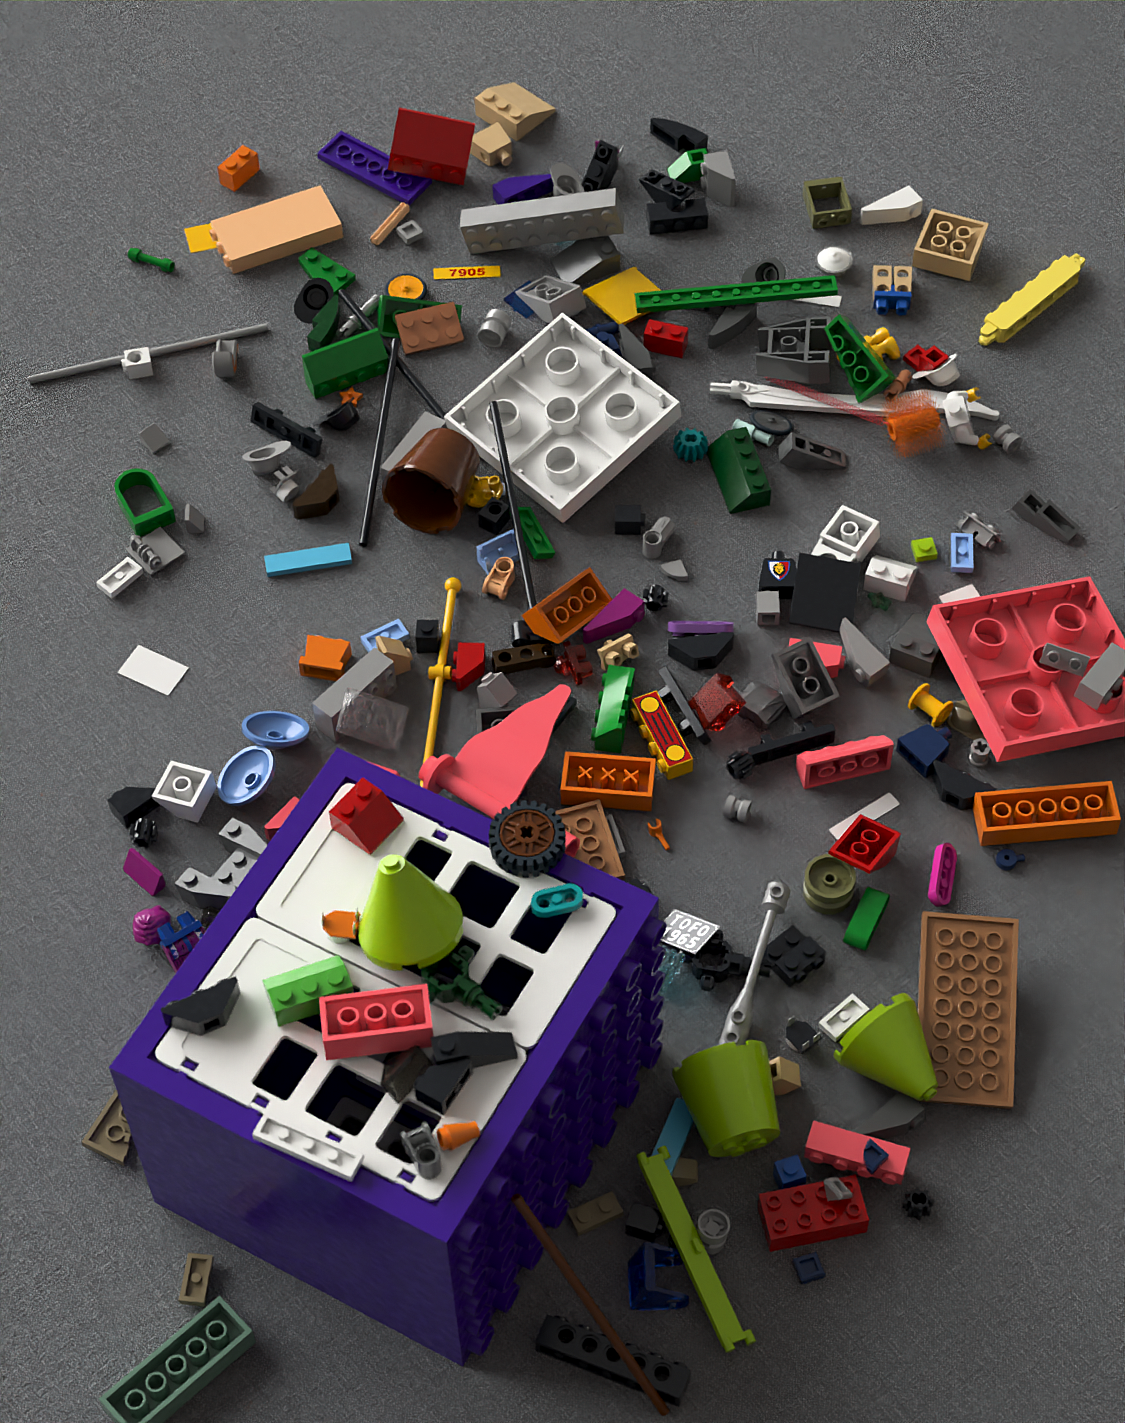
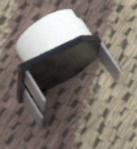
M795 1016L788 1020L786 1027V1042L790 1048L803 1054L822 1038L820 1037V1032L817 1033L807 1022L794 1021Z

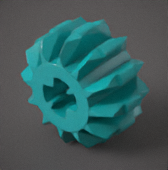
M687 427L685 431L679 430L678 435L673 439L674 453L677 454L678 459L684 458L685 462L692 459L695 463L696 458L702 459L708 451L707 436H704L703 431L697 432L696 427L693 430H689Z

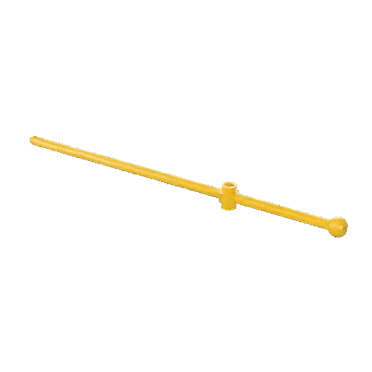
M451 577L445 582V589L448 595L438 663L435 667L430 666L428 669L429 679L435 680L423 763L433 756L443 683L446 679H452V666H446L456 593L462 588L460 580L455 577ZM420 780V786L423 787V781Z

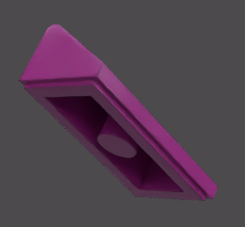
M130 848L123 866L124 872L151 896H155L165 887L163 874L134 848Z

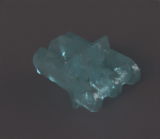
M663 945L662 947L666 948L665 956L667 957L659 968V971L665 973V979L660 991L666 993L675 974H680L679 969L684 962L685 954H678L674 949L668 950V947Z

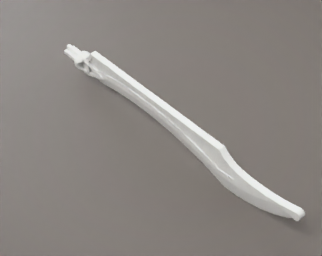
M732 380L731 384L713 382L710 384V394L730 395L731 399L744 400L749 407L850 414V412L847 413L837 409V407L827 405V399L821 402L789 389ZM921 390L903 392L897 397L898 401H900V397L903 401L905 395L908 399L909 394L911 399L912 394L913 400L919 398L916 396V392L918 396L919 392L921 396H926L928 391V400L931 394L932 407L934 401V408H938L937 412L945 413L943 401L947 400L949 393L925 390L926 394L922 395ZM877 394L860 404L855 398L856 395H826L827 398L828 396L834 397V399L837 398V401L840 399V403L841 401L847 402V405L850 403V406L853 405V408L855 406L857 408L860 407V410L863 409V412L866 410V414L869 411L870 414L884 416V413L885 415L887 413L885 412L886 408H889L887 406L889 401L886 402L884 394ZM967 401L970 416L993 421L998 420V411L991 410L975 401L971 403Z

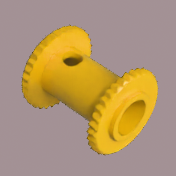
M925 683L913 693L908 702V708L914 710L919 707L933 718L932 726L938 727L949 717L954 704L952 701L943 704L929 693L930 685Z

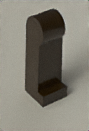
M548 643L492 651L494 674L502 672L504 676L505 674L539 667L549 668L556 663L553 646Z

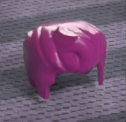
M160 905L137 912L133 919L135 941L146 946L159 944L162 940L159 937L157 928L168 922L172 927L170 913L165 911Z

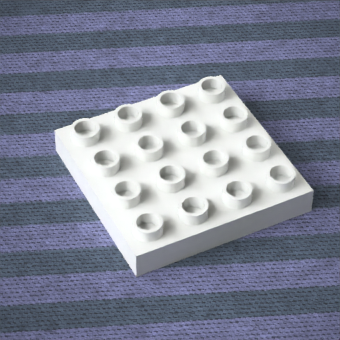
M561 313L448 412L444 419L447 429L457 431L468 438L477 449L479 456L503 475L489 406L491 401H497L513 483L559 521L564 523L682 415L680 402L564 313Z

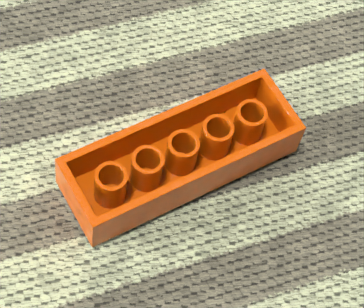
M1112 781L975 793L972 807L980 846L1117 834L1121 822Z

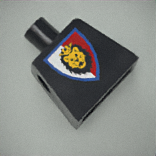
M774 551L772 558H765L762 564L758 592L767 590L778 591L779 599H792L797 570L795 561L792 558H785L782 551Z

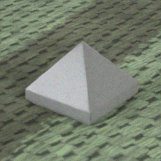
M827 1178L823 1181L828 1201L850 1199L853 1197L851 1191L839 1178Z

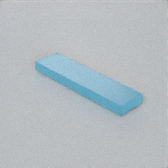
M349 543L264 556L267 577L352 564Z
M676 1098L652 1153V1156L659 1154L657 1149L666 1145L671 1158L665 1160L671 1176L694 1123L684 1100Z

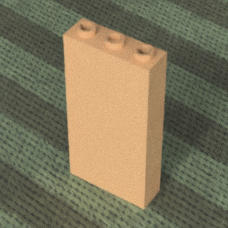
M321 185L212 220V229L209 230L212 240L217 242L216 247L219 254L224 255L223 261L225 266L230 267L233 274L343 238L342 223Z

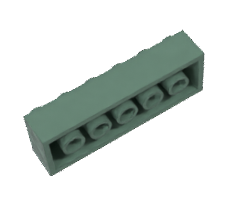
M221 1296L217 1297L102 1395L99 1401L103 1410L115 1423L165 1422L256 1343L253 1331Z

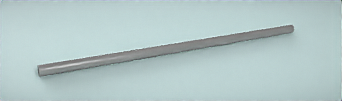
M267 323L152 348L149 349L150 357L217 343L218 340L225 341L266 332L268 327ZM125 355L28 376L29 382L33 384L122 364L121 360L125 359Z

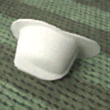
M957 354L949 356V359L935 370L917 372L912 378L916 379L925 376L936 386L950 384L960 376L954 361Z

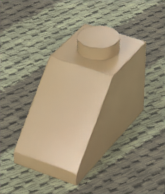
M383 636L375 637L377 650L394 661L395 676L411 670L410 661L413 660L409 648L405 649L402 641Z
M780 1056L769 1061L774 1095H784L801 1087L798 1064Z

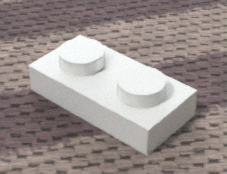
M127 557L96 582L97 587L110 598H114L144 573L143 568Z
M852 993L819 1022L818 1027L836 1042L861 1018L869 1013L870 1009Z

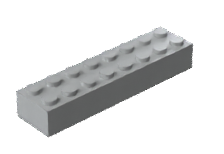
M613 188L461 210L460 229L470 254L623 234L625 215L617 190Z

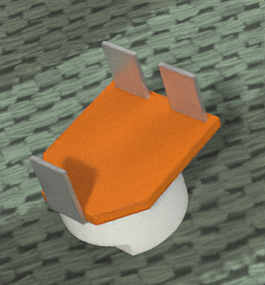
M356 908V912L334 910L325 916L324 911H322V927L328 940L333 943H344L349 939H356L361 913H358V908Z

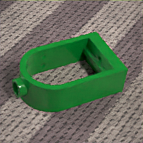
M130 469L124 471L116 479L114 488L118 504L136 536H144L159 527L163 528L176 522L174 509L151 472L145 469ZM145 485L154 491L162 506L134 517L123 498V494L132 486Z

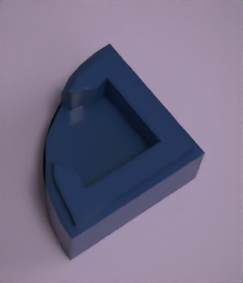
M869 1139L865 1145L863 1160L866 1169L872 1175L889 1158V1154L873 1140Z

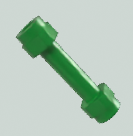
M130 248L128 251V259L134 262L143 261L160 267L161 271L171 273L174 270L175 262L171 261V259L164 258L162 260L144 254L138 248Z

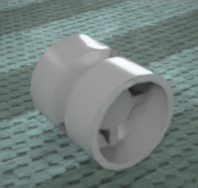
M499 309L489 310L478 332L479 340L488 347L497 348L501 346L512 323L510 316Z
M717 1209L704 1211L700 1215L696 1226L697 1233L707 1254L719 1253L724 1248L730 1230L728 1216Z

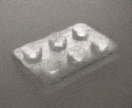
M349 687L345 692L336 731L397 751L401 743L409 707Z

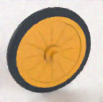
M413 274L394 276L385 286V295L423 300L427 292L423 279Z

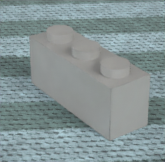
M1112 642L1081 680L1074 697L1095 710H1098L1102 703L1106 705L1113 695L1112 691H1118L1124 681L1122 678L1125 677V650Z

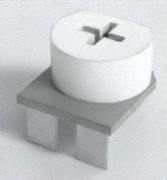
M288 466L282 468L288 474L286 477L279 470L274 472L280 479L277 488L275 486L269 488L284 503L294 498L300 489L293 481L297 472H293Z

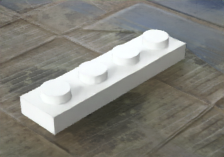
M265 1111L252 1133L253 1139L351 1182L364 1160L363 1153Z

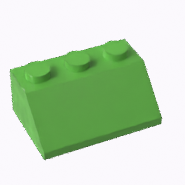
M339 955L262 980L278 1027L319 1014V997L354 993L347 969Z

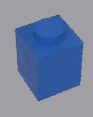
M798 1155L774 1162L773 1176L779 1190L806 1184L807 1176Z

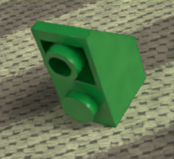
M706 149L686 151L667 168L669 177L681 183L700 180V177H703L701 163H704V154H707Z

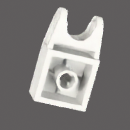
M842 505L820 534V539L811 555L857 563V561L862 562L880 538L879 521Z

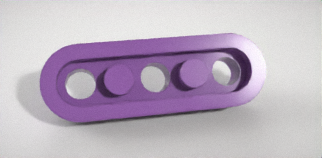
M669 621L668 631L672 632L673 636H685V633H694V636L707 635V633L734 632V623L726 621Z

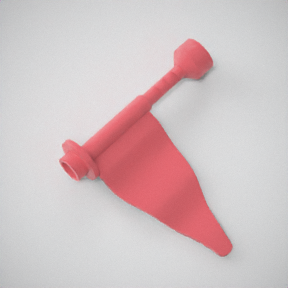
M560 684L545 696L522 705L496 726L472 737L463 746L456 758L449 754H444L439 758L435 756L429 757L419 771V779L423 781V788L436 794L445 789L493 819L497 813L501 814V809L505 806L510 809V804L519 799L528 780L545 757L555 723L570 698V687ZM565 830L566 847L564 853L574 858L580 846V839Z

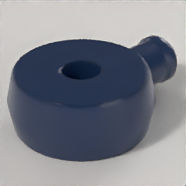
M1003 849L996 855V865L1002 870L1009 871L1016 866L1017 862L1025 861L1024 854L1016 855L1010 849Z

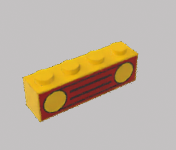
M657 690L632 699L630 715L634 722H638L641 737L647 739L650 754L652 756L655 755L657 758L659 771L664 773L668 780L692 772L693 758Z

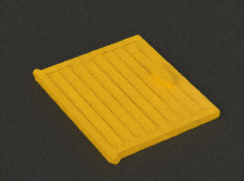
M632 267L583 290L582 293L616 323L625 325L647 314L637 313L635 293L662 290L640 273L637 267Z

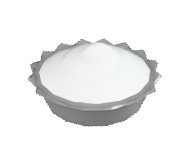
M825 246L824 249H819V252L815 254L817 266L828 276H840L853 265L852 261L854 258H852V253L848 252L847 248H842L841 246Z

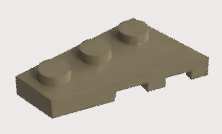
M116 1090L82 1140V1145L125 1166L132 1134Z

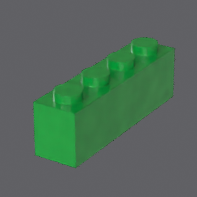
M839 314L824 327L859 404L882 392L896 379L894 374L846 316Z
M609 665L607 673H603L602 686H604V691H600L598 697V704H601V707L596 709L594 722L597 723V727H593L591 733V741H595V750L613 753L622 752L635 683V668Z

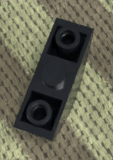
M599 140L582 181L585 192L605 190L611 185L618 168V147Z
M654 169L639 179L641 185L655 203L666 202L667 208L670 211L695 192L694 188Z
M719 632L710 635L668 639V656L693 671L714 669L733 649L734 633Z
M936 759L933 762L931 776L940 800L961 811L972 809L975 793L997 790L991 784L982 782L966 772L952 768L945 762H940Z
M236 976L230 979H222L214 986L204 990H197L181 1000L169 1002L165 1007L160 1008L165 1025L199 1036L225 1026L240 995L238 980Z

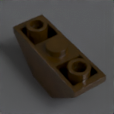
M330 463L326 469H323L316 480L307 486L305 492L294 500L293 512L295 519L300 520L328 515L339 503L340 498L334 465Z

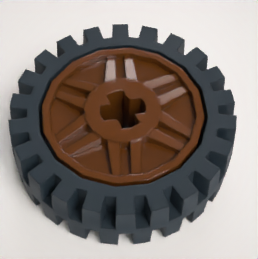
M526 800L521 801V806H517L516 802L510 804V809L505 806L501 809V814L497 813L494 821L492 820L490 824L489 847L491 856L499 867H503V871L508 873L512 870L513 876L518 877L519 872H521L523 878H529V873H533V877H537L541 870L544 874L548 873L549 867L554 869L557 866V861H561L565 852L566 833L560 815H556L553 808L548 810L547 805L544 803L538 807L537 801H531V805H527Z

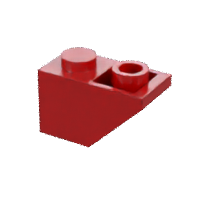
M458 642V651L453 653V664H457V668L452 670V682H456L457 691L464 690L484 674L485 643Z

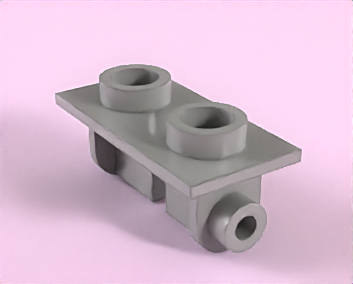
M964 511L966 518L964 520L960 519L957 523L960 531L973 535L977 532L978 534L974 540L985 549H992L995 546V540L1001 542L998 535L999 531L990 524L988 526L983 524L982 519L975 513L970 515Z
M1047 643L1044 645L1039 663L1083 677L1090 656Z

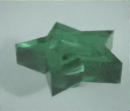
M869 592L868 594L869 599L872 601V606H875V608L880 607L887 611L888 606L892 603V600L886 598L882 592L878 594Z

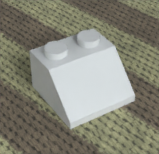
M876 555L871 559L865 573L863 590L905 602L918 567Z
M170 761L152 794V799L176 817L198 823L217 786L212 771Z

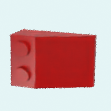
M860 814L831 847L828 854L871 874L885 867L894 857L901 833Z

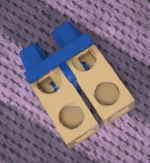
M874 265L872 274L873 308L876 309L878 315L887 314L888 309H896V314L906 315L907 311L910 310L912 267L894 266L892 279V266ZM883 271L888 276H878L877 273ZM905 272L908 274V277H898L897 274Z

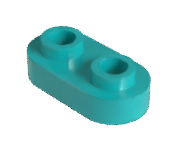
M564 884L539 890L531 898L532 911L541 918L578 910L583 904V892L575 884ZM569 898L574 899L572 902H567L566 900ZM543 904L548 905L547 908H541L540 906Z

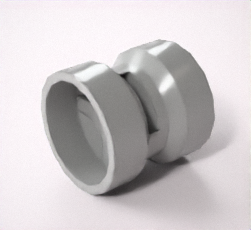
M1007 424L1001 426L993 436L994 441L999 445L1002 444L1003 449L1008 454L1015 452L1023 441L1022 437L1017 433L1014 434L1013 429Z
M729 795L724 807L723 816L727 818L735 817L738 821L746 823L752 801L745 799L741 801L737 797Z

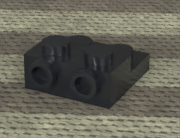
M792 925L767 944L762 961L771 962V970L791 987L795 983L799 984L804 981L809 972L813 969L818 970L825 963L826 951L810 936L806 938Z

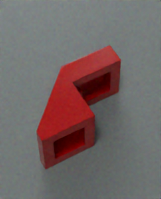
M916 345L903 355V361L917 372L935 370L949 359V356L935 345L927 351Z

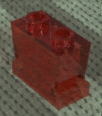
M716 673L688 702L692 709L697 710L704 729L717 732L723 729L726 723L734 715L738 714L747 703L732 687L734 681L731 676Z

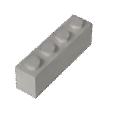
M425 411L381 466L382 481L389 471L428 431L435 428H447L445 420Z

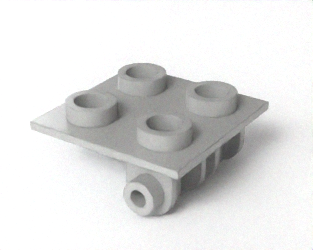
M161 527L143 538L132 535L129 539L130 546L126 548V551L150 576L185 554Z

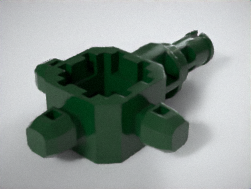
M463 946L455 953L451 951L439 961L421 968L422 984H427L430 1004L435 998L442 1003H453L455 1000H458L463 1006L476 1007L491 1020L496 1019L494 1013L497 1016L501 1013L502 1005L487 997L481 985L469 976L468 964L474 957V951L470 947ZM446 966L449 968L452 966V969L458 974L461 973V975H458L453 980L452 985L448 983L447 986L444 984L440 986L438 981L433 978L438 972V967L443 968Z

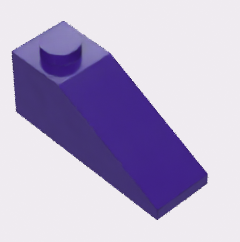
M551 174L508 177L492 185L493 199L499 205L539 198L553 191L554 183Z

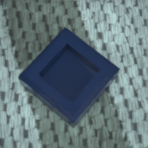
M817 1252L792 1260L801 1285L825 1278V1272Z

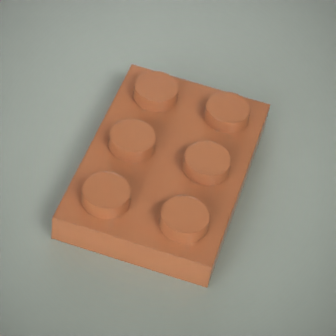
M454 302L395 315L405 355L464 342Z

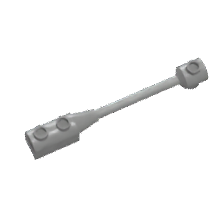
M771 882L768 884L762 903L763 909L767 911L744 988L741 990L734 1005L729 1009L719 1045L734 1041L736 1046L746 1045L745 1042L748 1039L753 1022L752 1006L755 982L777 914L785 912L791 892L790 888L782 883Z

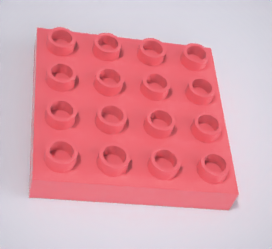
M1090 576L932 606L927 624L997 762L1125 736V677L1122 678L1124 681L1118 691L1113 690V695L1106 705L1102 703L1098 710L1074 697L1081 680L1112 642L1125 650V638ZM1051 643L1090 656L1083 677L1039 663L1044 645Z

